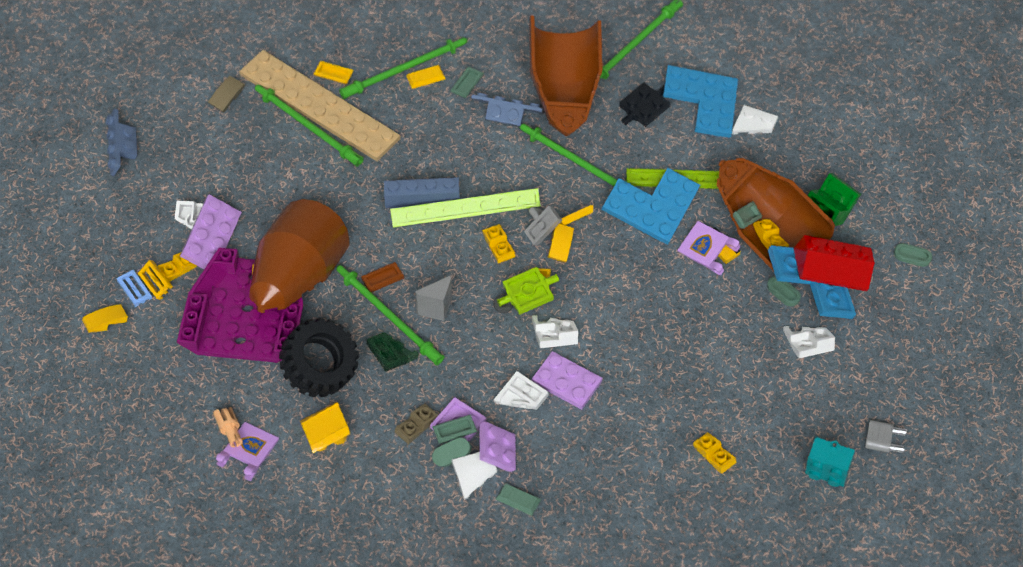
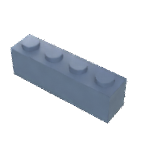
M459 178L384 181L385 208H400L459 199Z

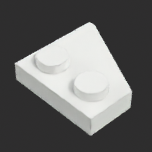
M516 371L495 397L494 402L501 405L537 410L549 396V393Z

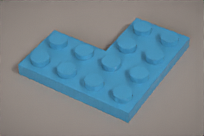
M668 65L663 97L698 104L695 132L731 138L738 78Z
M669 168L665 171L653 195L619 178L601 210L660 242L669 244L700 185Z
M773 245L769 247L768 253L777 281L810 284L820 316L847 319L855 317L856 312L848 288L800 279L794 249Z

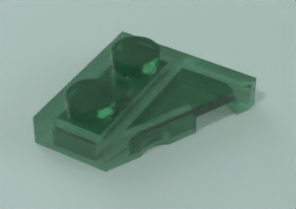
M384 332L368 338L366 342L385 372L407 364L419 357L417 351H409L404 348L405 344L394 340Z

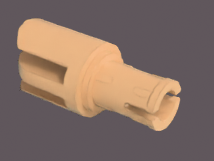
M223 408L221 413L219 409L214 410L213 415L220 432L227 436L231 447L235 448L234 442L236 447H239L243 441L238 433L240 426L233 408Z

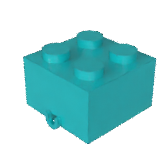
M816 437L808 457L805 474L813 480L822 479L831 486L844 487L855 450L841 446L837 441L830 442Z

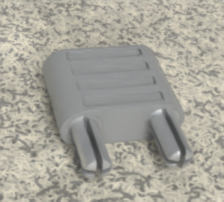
M869 420L865 448L887 453L890 451L903 453L904 446L891 444L892 434L906 436L907 430L894 427V424Z

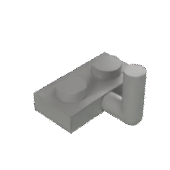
M548 206L545 210L534 207L529 209V213L534 221L524 232L533 245H539L562 221L552 206Z

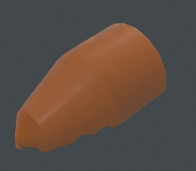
M531 15L529 18L530 76L548 123L563 135L569 136L586 122L603 71L601 20H597L591 28L583 31L552 33L534 26V16Z
M744 158L720 161L718 165L720 169L717 187L737 227V232L772 270L773 266L768 250L758 237L753 226L754 223L742 229L733 217L735 211L754 201L762 215V218L757 221L770 219L780 228L779 236L791 248H794L804 235L831 239L835 228L833 220L795 182Z
M307 199L290 202L281 211L259 241L256 251L249 298L256 304L258 312L265 313V310L277 308L278 310L286 309L300 299L304 292L313 290L317 283H323L327 280L349 247L348 230L341 217L330 207Z

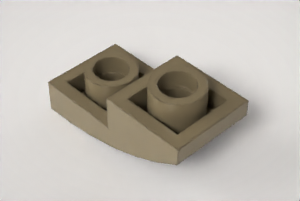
M229 76L215 91L208 103L224 113L232 100H236L245 84Z
M424 403L411 412L409 419L395 427V433L409 445L430 427V424L437 418L438 414Z

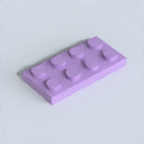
M208 194L180 257L205 269L218 248L227 247L241 211Z

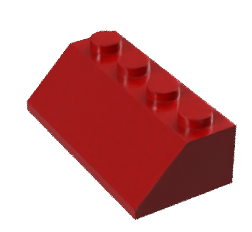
M804 235L793 248L800 279L861 291L869 290L875 264L870 247Z

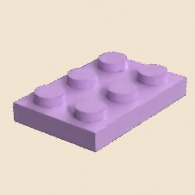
M552 351L531 381L582 410L601 384L603 378Z

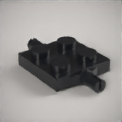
M643 83L620 102L619 107L627 113V116L621 119V122L627 125L634 120L646 127L665 112L671 103L662 97L664 85L656 91L646 83Z

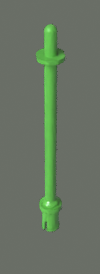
M673 0L668 6H664L661 9L662 13L605 66H602L603 71L600 79H607L609 77V70L666 18L671 19L674 13L683 6L682 1L680 0L676 3L678 0Z
M461 38L454 42L451 39H447V45L362 82L358 80L353 81V84L339 89L340 95L343 99H346L354 94H361L364 88L446 52L450 51V53L455 54L456 48L465 45L467 39Z
M259 84L255 86V90L263 96V102L268 103L271 101L338 150L341 158L347 159L356 167L362 164L364 158L353 151L350 145L343 146L275 96L274 89L266 90Z
M526 124L520 125V130L530 135L531 142L540 141L602 180L615 186L618 181L617 179L542 135L541 128L537 127L534 130Z
M337 266L336 270L344 277L345 286L352 285L420 347V354L426 355L435 365L442 363L444 355L434 348L433 343L430 341L425 342L360 283L357 280V272H348L343 266Z

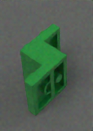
M829 173L821 188L810 190L808 196L833 220L835 226H840L845 222L861 193L833 173Z

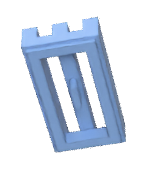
M134 270L116 278L135 307L139 306L140 303H145L148 299H152V295ZM130 276H132L134 280L137 282L141 290L144 292V296H142L140 292L137 290L133 282L130 280ZM124 279L127 281V283L129 284V286L132 288V290L134 291V293L136 294V296L138 297V299H135V297L133 296V294L131 293V291L128 289V287H127L126 284L124 283V281H123Z

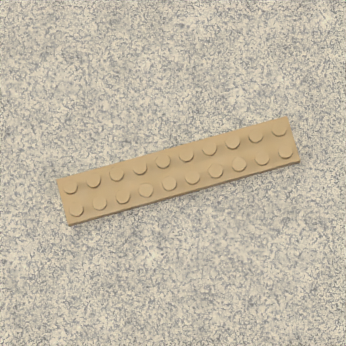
M264 50L239 71L242 77L253 84H259L266 90L274 89L275 96L288 106L375 161H378L400 140V135Z

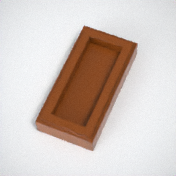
M396 262L361 276V280L371 293L404 279V275Z

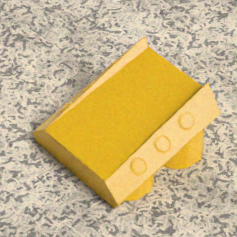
M338 402L300 421L313 453L325 450L332 443L337 445L345 443L347 435L350 434Z

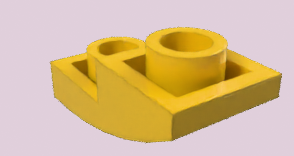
M770 219L754 222L755 231L767 250L771 245L789 247V244L779 236L780 228Z
M500 224L482 230L484 238L498 263L515 258V251L507 241V235Z
M562 224L556 226L551 237L547 258L567 262L574 228Z
M181 253L173 255L172 261L158 265V267L170 282L191 271L197 265L180 257Z
M119 304L96 310L84 316L82 321L87 331L91 333L107 331L110 324L126 323L128 316L122 305Z
M705 433L693 442L695 449L721 474L736 464V457L723 449L721 442L710 433Z

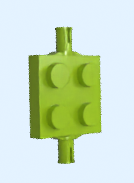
M538 267L502 281L507 295L497 299V303L501 307L510 302L519 315L554 300L549 285L559 282L557 274L545 278L540 273Z

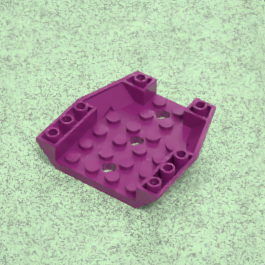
M218 248L188 293L177 343L197 355L278 363L282 361L279 359V354L282 350L283 342L300 324L303 311L302 297L286 309L278 310L277 308L265 310V313L258 312L256 304L249 298L250 276L252 275V264H254L255 260L239 258L238 249ZM245 306L253 307V309L249 312H245L242 310ZM238 338L246 339L243 344L235 342Z

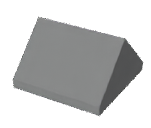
M450 276L415 291L416 312L418 315L445 321L452 301Z

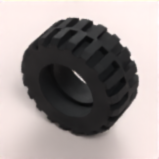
M317 318L315 321L309 319L305 323L299 324L287 336V339L281 346L282 350L279 354V359L282 362L280 363V369L285 370L283 374L285 380L289 379L291 381L290 386L292 388H299V393L303 395L306 392L309 393V397H316L318 394L320 397H327L329 394L337 393L352 379L355 374L354 371L358 367V361L356 360L359 358V352L355 351L357 344L350 339L352 337L350 332L346 333L341 324L337 326L330 319L327 322H324L323 318ZM308 343H317L326 347L333 356L334 370L329 373H322L311 368L304 357V346Z

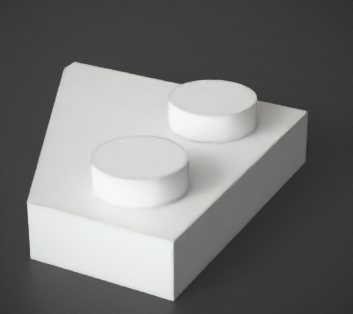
M744 105L733 127L732 134L735 135L738 132H749V134H756L758 132L772 133L778 116Z

